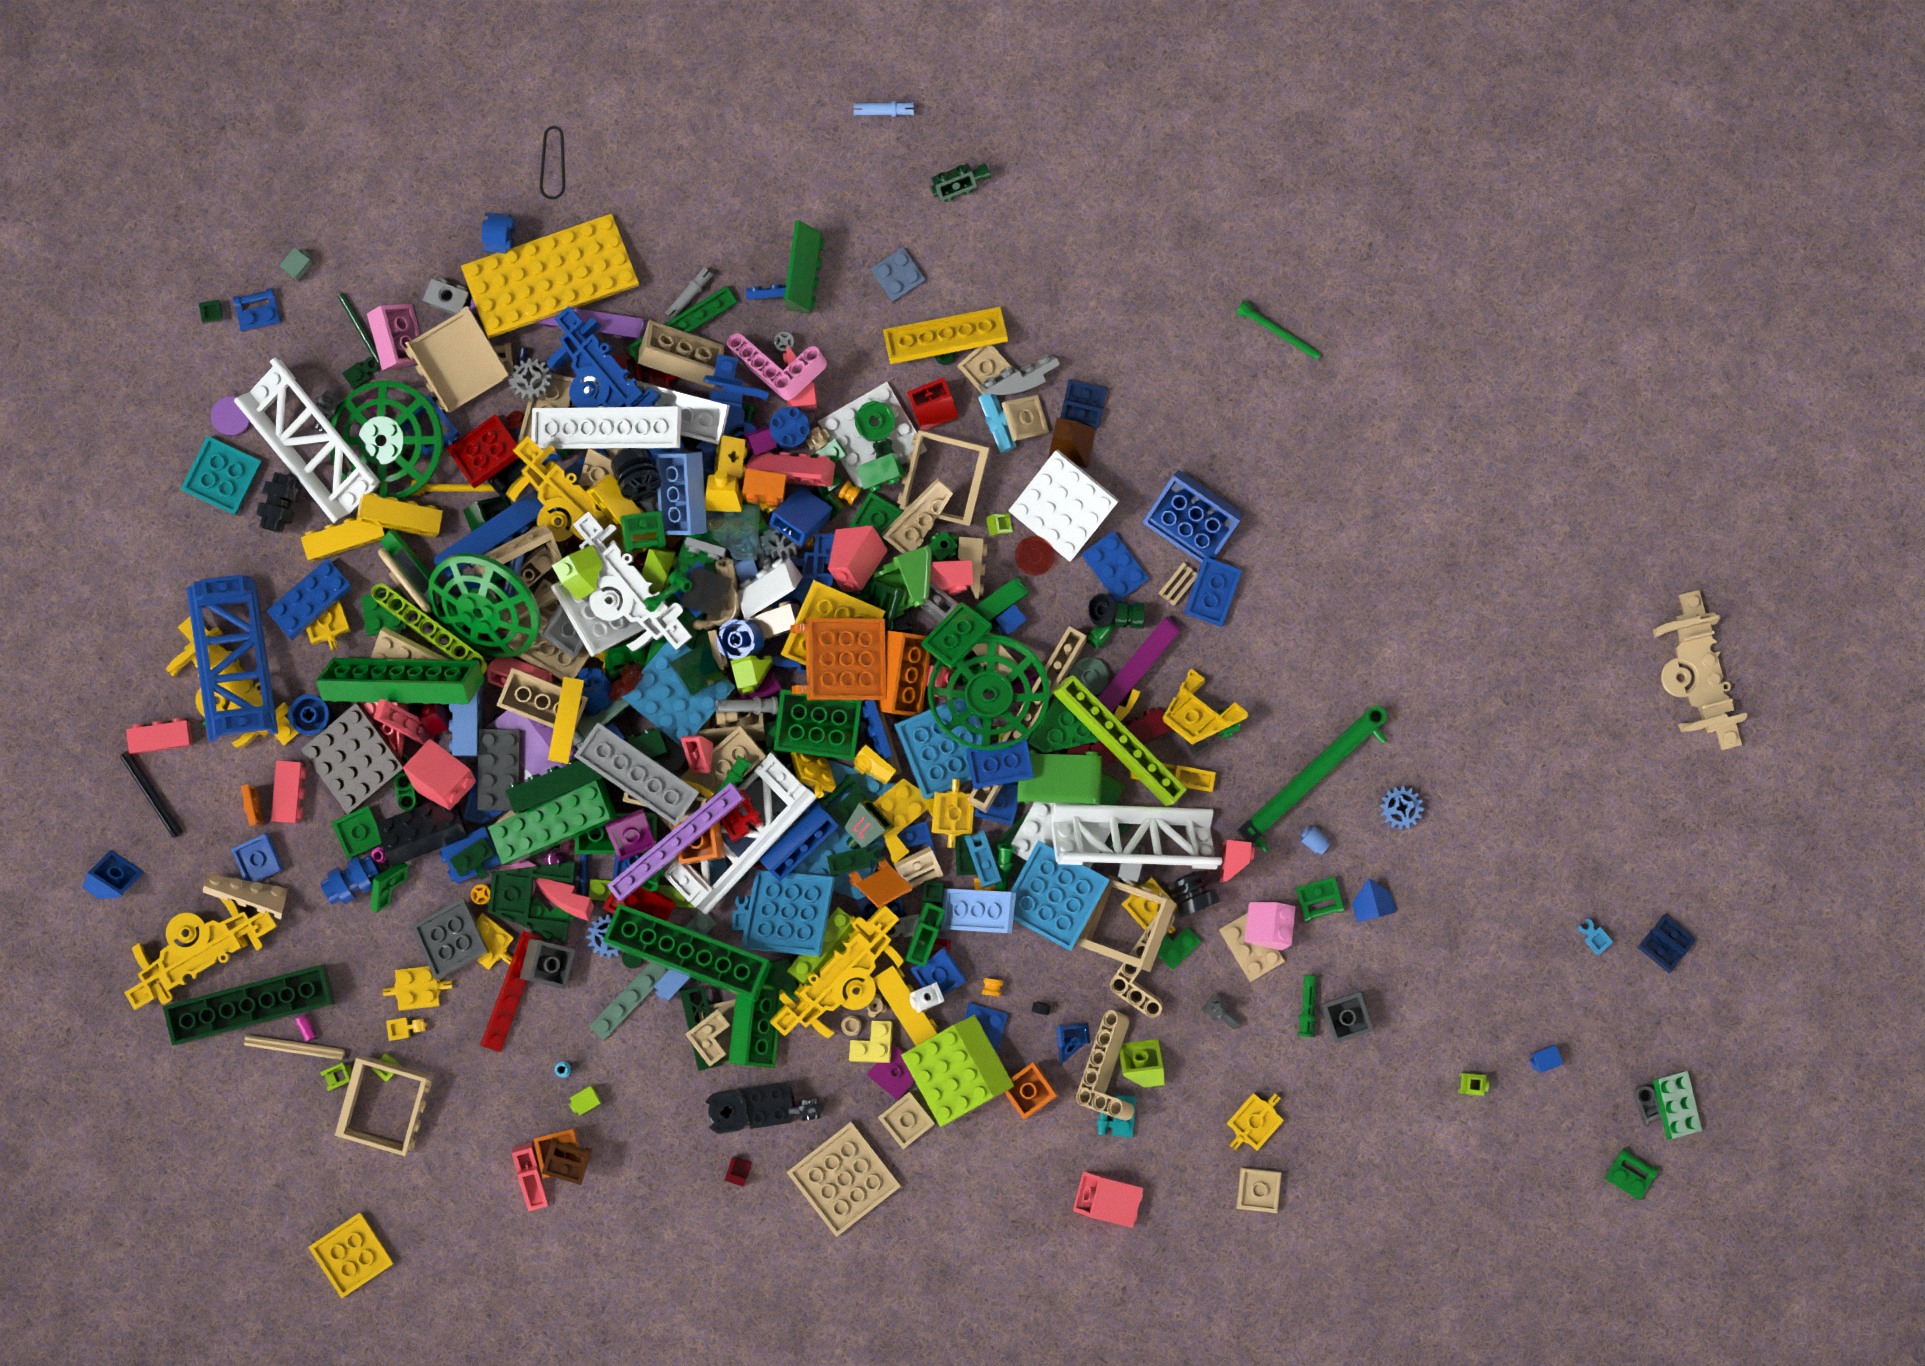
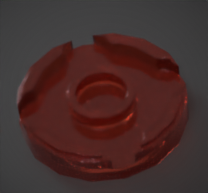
M1030 536L1024 538L1018 544L1015 550V561L1023 573L1029 576H1039L1046 573L1052 567L1055 552L1052 545L1046 539L1040 536Z

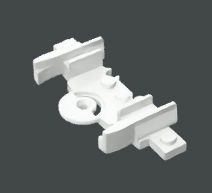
M587 512L573 524L586 540L579 546L582 550L594 545L603 561L597 580V590L590 594V607L593 613L600 619L607 621L617 620L625 616L630 622L637 621L647 630L638 639L627 644L628 648L632 651H638L649 644L654 638L658 640L664 635L672 646L678 650L692 638V635L677 618L683 613L684 607L681 604L673 603L669 607L666 601H662L654 612H649L645 609L648 605L644 603V600L654 596L649 592V588L653 583L647 582L635 566H629L633 562V556L628 553L622 556V548L615 540L607 546L604 543L619 530L617 526L610 524L604 529L590 512ZM613 586L621 592L623 604L620 610L617 609L620 604L618 593L612 590L603 592L602 588ZM608 596L612 597L613 602L611 604L606 603V598Z

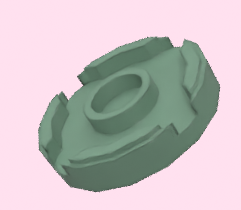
M1085 657L1079 659L1070 670L1069 676L1074 675L1094 696L1101 694L1109 683L1107 667L1096 658Z

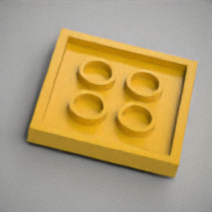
M361 1212L308 1247L341 1298H344L394 1264Z

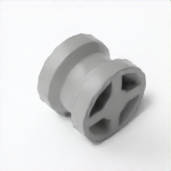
M780 332L775 336L774 344L777 351L786 353V347L788 346L791 350L794 349V338L789 332Z

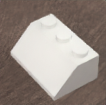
M789 557L784 560L782 558L778 559L772 564V568L768 570L762 569L756 574V578L752 580L748 578L739 585L740 589L737 592V597L745 619L753 616L796 588L803 576Z

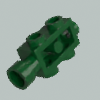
M967 163L931 177L933 185L930 188L934 198L938 196L940 201L949 202L958 194L967 195L972 193L973 189L977 187L976 181L981 179L983 181L991 178L986 163L978 165V168L971 170Z

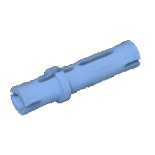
M914 102L854 103V108H862V110H854V116L892 115V117H896V115H914L913 109H906L914 108Z

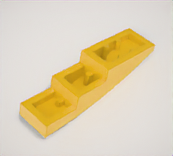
M570 677L563 678L548 756L549 761L566 764L569 762L584 680Z
M1161 763L1185 788L1213 792L1216 772ZM1130 772L1129 779L1139 780L1132 772Z

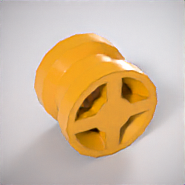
M848 480L840 491L838 498L848 501V504L853 505L862 488L853 486L852 482Z
M483 884L476 885L471 891L472 900L480 905L488 904L491 888Z
M984 978L985 986L981 994L1001 997L1000 987L1003 985V981Z

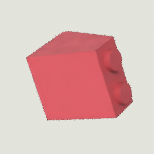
M873 526L836 529L828 570L843 592L860 591L864 588L887 553V547Z
M431 739L403 766L417 793L448 810H451L476 783L468 767Z
M1083 1171L1073 1211L1090 1218L1133 1228L1138 1217L1139 1203L1143 1198V1188Z

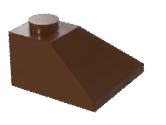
M1057 417L1048 459L1058 449L1077 466L1087 468L1095 428L1077 421Z

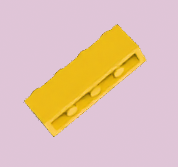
M611 474L601 477L586 491L610 522L619 528L618 531L622 536L620 516L644 513L632 500L622 496L617 480ZM656 532L632 535V541L656 538ZM647 548L633 550L638 554L644 552Z
M366 493L360 498L356 522L389 529L394 528L398 531L436 538L439 534L443 511L437 510L438 508L432 505L423 507L418 506V503L413 501H406L404 503L394 497L381 498L375 493Z
M349 518L343 521L344 524L338 526L330 524L324 527L325 530L319 532L317 530L308 531L305 533L306 536L301 537L307 560L314 562L380 541L386 535L385 528L356 522L355 518Z
M892 965L872 979L914 1044L918 1046L937 1034L935 1030L938 1029V1026L932 1018L928 1020L924 1014L927 1010L917 1013L916 1009H913L910 1003V994L914 992V989L910 984L906 986L902 980L905 975L898 967L895 969Z

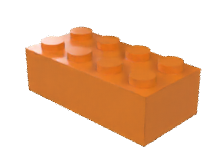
M887 631L885 641L887 700H877L876 707L878 711L908 716L922 713L930 652L922 647L921 642L927 636Z

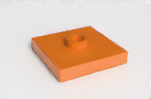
M249 784L242 785L243 807L247 814L249 826H264L257 787Z

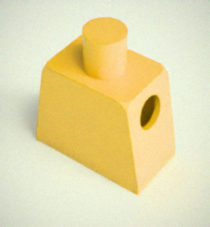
M724 470L717 471L715 475H709L705 490V510L742 512L743 494L737 476L727 475Z

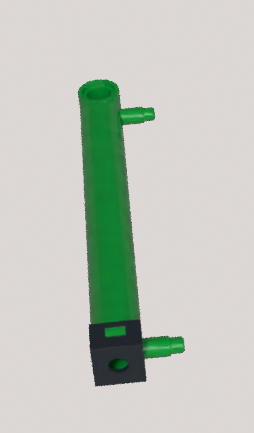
M1373 706L1368 709L1236 831L1246 842L1255 843L1260 850L1267 853L1269 848L1260 838L1265 831L1371 734L1382 744L1388 741L1385 735L1378 729L1386 721V711L1380 706ZM1373 711L1380 714L1379 722H1374L1371 719L1370 715Z

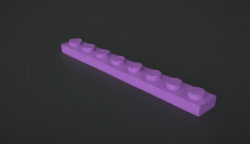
M729 783L607 886L618 901L622 902L745 798L734 783Z

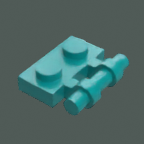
M1115 1095V1098L1131 1103L1135 1113L1136 1097ZM1100 1112L1099 1120H1097V1126H1099L1098 1135H1106L1107 1127H1111L1112 1136L1133 1137L1134 1114L1127 1121L1113 1117V1121H1107L1108 1115Z

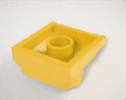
M866 744L853 761L854 769L860 775L866 773L886 785L893 779V775L897 771Z

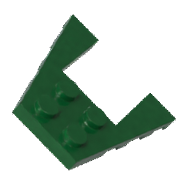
M576 862L492 872L488 913L566 943L569 922L529 917L534 878L573 883Z

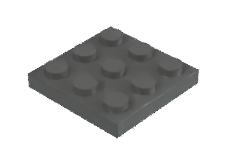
M461 898L412 925L435 980H440L489 953V949L466 898Z

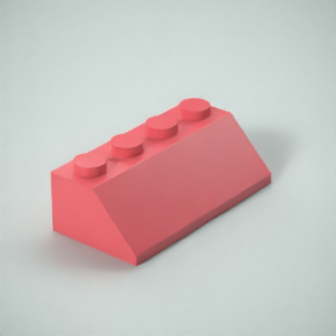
M770 451L752 455L745 466V471L746 469L786 474V483L832 487L835 463L827 456L819 455L818 458H810V455L799 454L796 457L786 452L774 455Z

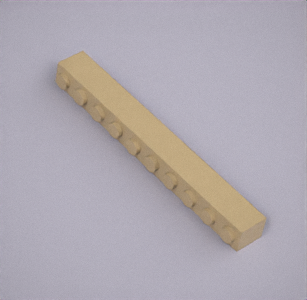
M1070 626L1044 668L1047 673L1050 689L1048 707L1055 697L1052 692L1067 677L1087 642L1086 635ZM1040 676L1033 686L1031 693H1043ZM1033 701L1030 703L1029 710L1021 721L1028 730L1038 718L1043 701ZM1024 704L1022 705L1021 709L1019 710L1015 718H1017L1020 712L1022 711ZM1013 728L1007 731L1001 742L1015 740L1021 734ZM1003 784L973 789L968 797L969 804L987 813Z

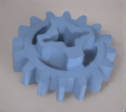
M1401 786L1400 791H1398L1396 787H1393V793L1386 791L1388 797L1381 798L1384 804L1379 805V808L1383 809L1384 812L1380 813V816H1386L1384 823L1390 821V828L1397 825L1398 830H1401L1404 825L1406 829H1409V823L1416 825L1415 818H1422L1418 812L1424 811V808L1419 807V804L1423 801H1417L1418 793L1411 794L1412 788L1405 791V787ZM1401 795L1409 797L1412 801H1406ZM1394 798L1393 806L1388 808L1389 801ZM1399 803L1406 806L1403 814L1402 811H1397ZM1414 808V813L1409 819V812ZM1390 815L1398 816L1401 821L1393 819Z
M609 914L606 915L605 920L599 916L598 923L592 921L594 928H588V931L592 932L591 935L586 936L587 939L592 940L588 946L595 947L593 953L600 951V957L602 958L605 953L609 959L612 957V953L618 957L619 950H608L609 946L603 942L604 935L600 934L607 932L612 919ZM609 923L607 928L603 930L598 929L601 925ZM596 936H598L602 942L601 947L596 942Z

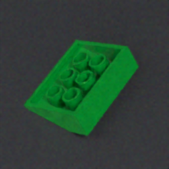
M795 220L784 301L787 311L810 314L811 309H815L816 297H813L814 289H818L819 277H816V272L821 270L822 258H819V251L824 249L825 239L821 238L820 231L799 220Z
M781 689L779 691L773 750L854 760L862 700H807V694H792L791 690Z

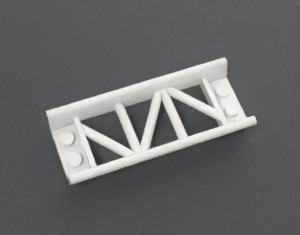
M275 357L270 361L273 367L250 392L237 397L234 402L335 524L340 519L348 517L351 512H354L359 507L361 496L366 493H373L381 482L366 463H362L303 391L285 364ZM290 386L307 408L284 431L286 388ZM277 399L275 426L265 414V411ZM312 414L327 431L324 434L290 438ZM329 441L308 464L292 447L294 445ZM335 447L333 491L331 494L313 471ZM344 452L356 469L341 484Z
M773 751L737 787L739 791L742 789L746 791L759 776L762 778L765 826L762 824L759 827H755L758 831L751 830V832L743 836L755 838L756 840L740 857L723 841L724 853L733 864L713 886L710 885L709 861L701 862L702 875L691 864H679L678 855L663 867V875L688 902L706 915L817 798L815 793L806 788L776 758L777 755ZM771 789L788 805L774 821ZM745 807L739 809L744 816L748 814ZM720 825L721 833L728 834L725 827Z
M1054 803L1051 830L1055 858L1058 864L1082 865L1083 862L1192 865V869H1217L1218 865L1222 864V858L1215 857L1210 831L1213 809ZM1080 822L1109 823L1114 852ZM1118 823L1141 824L1122 852ZM1169 825H1184L1187 841ZM1158 827L1186 850L1190 856L1162 855ZM1150 828L1154 855L1131 854L1147 829ZM1081 835L1102 853H1084Z

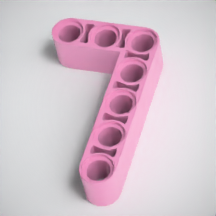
M733 334L727 341L728 347L736 358L785 400L794 398L827 365L826 359L815 346L807 348L788 367L782 370L743 335Z

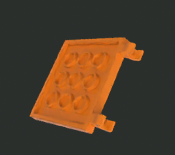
M805 618V624L790 625L791 633H806L807 685L792 686V694H807V700H887L885 619Z

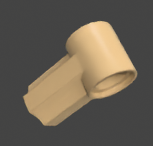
M721 558L715 564L719 583L722 587L731 585L738 592L740 581L736 575L734 562L729 558Z

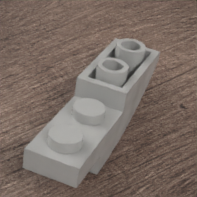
M1045 354L1039 357L1038 361L1032 365L1023 366L1021 371L1014 367L1003 369L1000 372L1001 374L996 377L984 380V384L980 385L979 388L986 394L994 395L1022 392L1046 382L1043 374L1060 364L1056 357L1051 354Z

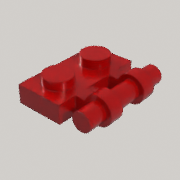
M744 789L740 790V793L745 799L720 819L733 842L738 841L751 832L748 826L749 823L753 822L755 827L763 824L760 819V813L754 809L751 803L752 799L745 793ZM742 807H745V809H746V811H747V813H748V814H747L746 816H744V817H743L741 811L739 810V809H741Z

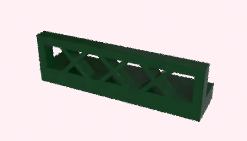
M704 986L680 991L688 1031L699 1024L695 1022L694 1017L698 1010L704 1012L707 1017L710 1015ZM701 991L702 1001L699 1006L691 1002L689 993ZM702 1003H704L705 1010L700 1008ZM692 1006H694V1007L697 1008L694 1013H693ZM692 1044L698 1071L722 1065L721 1059L710 1067L708 1064L706 1065L705 1060Z

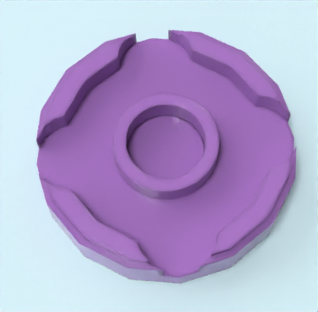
M227 396L218 400L211 411V421L214 428L226 436L240 435L250 425V420L234 402L237 398L235 396Z

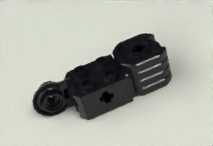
M787 1082L744 1088L745 1092L738 1089L715 1092L706 1101L709 1104L708 1115L712 1123L709 1128L718 1134L741 1131L747 1125H750V1129L788 1124L798 1117H802V1121L820 1119V1114L826 1106V1102H819L818 1098L800 1100V1105L795 1106L792 1088ZM725 1106H729L728 1109H732V1113L729 1114V1117H727L726 1114L724 1115L723 1110H725Z

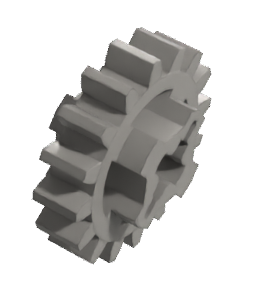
M528 358L527 363L521 360V366L514 365L516 371L510 372L512 377L508 380L510 385H512L510 388L512 392H515L516 397H521L523 401L530 398L531 402H534V397H538L541 400V394L547 395L546 389L552 388L550 383L553 381V377L550 375L552 372L547 368L545 362L540 364L538 359L534 363L530 358Z
M768 525L769 530L764 531V536L760 537L763 550H765L767 556L771 554L773 559L777 556L782 558V560L784 556L791 558L790 554L797 555V549L803 548L770 525Z

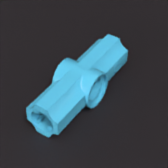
M985 393L978 397L986 416V424H988L989 431L994 436L1000 453L1016 448L997 396Z

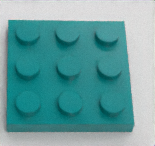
M207 436L180 490L236 516L262 461Z

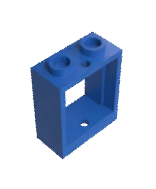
M428 394L425 397L431 402L438 415L450 429V432L443 436V447L446 445L451 446L458 441L457 437L460 434L443 411H441L434 399ZM422 405L413 414L417 418L426 412V409ZM408 418L402 426L410 436H415L414 431L408 425L411 423ZM422 444L421 451L428 459L433 456L434 444L428 448Z

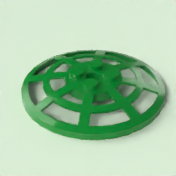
M374 381L352 391L337 408L331 425L334 428L336 427L340 413L346 406L351 416L345 425L342 438L348 446L359 445L360 451L363 454L359 459L363 464L368 461L377 464L378 476L376 477L381 482L379 484L381 495L377 494L378 497H394L400 500L418 492L435 474L443 453V428L434 406L417 389L397 381ZM379 387L378 399L367 401L358 408L351 399L362 391ZM388 387H395L404 390L414 396L416 400L406 407L396 400L386 399ZM377 405V417L367 420L361 412L368 407ZM386 405L394 406L401 410L402 413L396 419L386 417ZM422 405L431 419L434 436H422L420 424L413 414ZM408 418L413 425L415 436H406L405 430L402 427V424ZM356 419L362 426L359 437H349L351 426ZM381 435H384L387 440L384 446H381L378 442ZM406 444H415L414 453L408 462L402 454L405 451ZM422 444H434L432 460L426 472L422 475L414 468L420 457ZM333 449L330 452V456L334 465L335 453ZM347 456L346 458L352 468L346 476L342 472L341 479L343 481H345L356 469L354 464L349 460ZM396 461L403 468L396 474L386 476L387 464ZM407 474H410L417 481L413 486L395 494H389L387 482L399 480Z
M460 553L445 558L432 572L428 592L436 617L447 631L474 651L495 658H508L522 654L534 643L539 634L541 623L537 602L524 581L507 566L484 555ZM458 563H472L486 567L484 576L461 575ZM450 566L454 578L448 581L443 589L435 582V579L444 568ZM494 571L508 580L517 589L519 594L509 597L498 585L493 583L491 579ZM465 581L481 584L480 589H468ZM455 584L458 585L462 593L459 598L449 593V590ZM488 588L497 593L503 601L498 602L493 595L488 593ZM434 590L442 596V606L446 616H443L438 607ZM447 601L456 606L458 614L451 615ZM525 601L530 613L531 627L519 625V616L515 604ZM503 609H509L512 623L503 620ZM463 622L471 628V634L464 631L457 623ZM499 626L511 630L504 639H501L495 632ZM517 632L528 634V640L518 650L514 651L507 645ZM479 633H488L494 641L478 639ZM478 644L492 647L499 646L505 652L488 650L478 646Z
M986 634L977 644L988 643L987 655L974 657L966 662L961 660L956 665L957 669L950 677L947 689L935 687L938 674L944 666V663L938 659L929 678L928 702L936 723L951 739L972 749L991 751L1014 746L1028 738L1038 728L1048 709L1050 689L1047 673L1041 661L1028 647L1006 636ZM996 644L1011 647L1022 653L1026 658L1017 666L1006 658L995 656ZM987 662L986 671L974 675L969 669L970 666ZM995 663L1005 665L1012 669V671L1004 677L1000 673L994 672ZM1031 664L1035 666L1041 677L1043 693H1031L1029 681L1023 672ZM963 674L968 680L965 691L953 690L956 680ZM1017 677L1023 683L1025 694H1013L1011 683ZM986 691H991L995 696L987 700L983 697V694ZM934 695L946 697L948 709L954 718L947 724H944L936 710ZM952 698L965 699L968 709L959 715L954 707ZM1033 701H1043L1038 718L1028 730L1021 721L1026 716L1030 703ZM1012 702H1024L1022 711L1015 718L1008 711ZM972 715L983 719V729L973 727L965 721ZM1002 716L1009 723L1002 728L991 730V719ZM961 725L970 732L982 735V744L977 745L964 741L953 734L951 730ZM1013 728L1021 734L1020 737L1008 743L990 746V735L1003 734Z

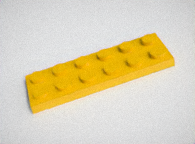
M1001 307L883 329L890 364L1008 342Z

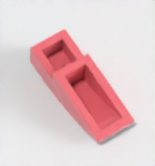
M536 878L535 881L539 890L554 905L575 917L589 921L594 908L591 898L578 895L575 886L549 879Z
M532 1142L512 1147V1156L528 1212L547 1207V1196Z

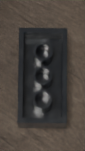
M431 801L376 823L384 854L392 867L468 838L458 803L451 810H448Z

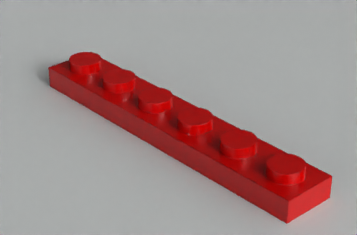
M524 930L522 931L480 1046L501 1053L527 980L520 979L529 939L542 941L543 937Z

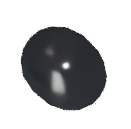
M1096 594L1089 601V617L1093 624L1099 628H1104L1113 621L1116 615V603L1110 595Z

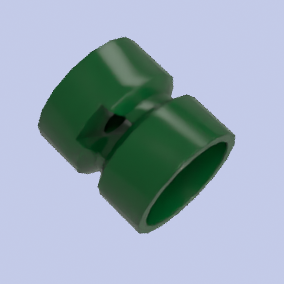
M1116 601L1114 627L1126 628L1127 625H1130L1131 628L1143 629L1145 603L1133 602L1132 605H1129L1128 602Z

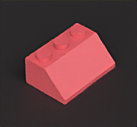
M972 561L931 562L930 581L948 596H955V594L961 593V591H965L967 587L973 585Z
M1233 840L1222 842V864L1220 865L1219 883H1224L1248 865L1250 860L1254 859L1255 847H1251L1252 842Z

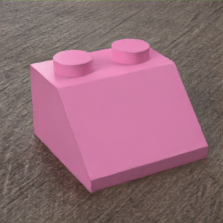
M1250 902L1248 905L1244 942L1277 950H1283L1291 946L1296 906L1278 902Z

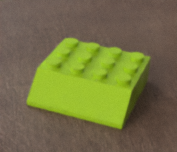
M976 1015L952 1025L901 1055L940 1127L950 1124L1015 1087Z

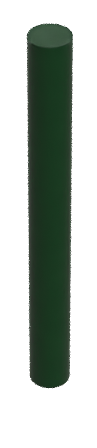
M345 293L339 294L337 297L376 364H380L376 346Z

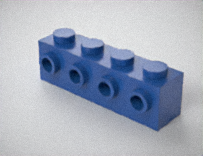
M817 803L765 852L759 860L780 882L839 825Z

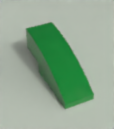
M924 902L909 945L906 961L925 968L945 909Z

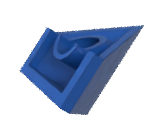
M1368 878L1352 902L1357 923L1396 913L1391 892Z
M1088 1023L1056 1026L1060 1065H1062L1084 1044H1090Z

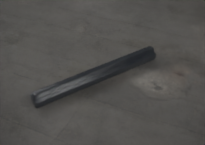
M129 751L121 754V760L173 838L180 836L183 831L133 755Z

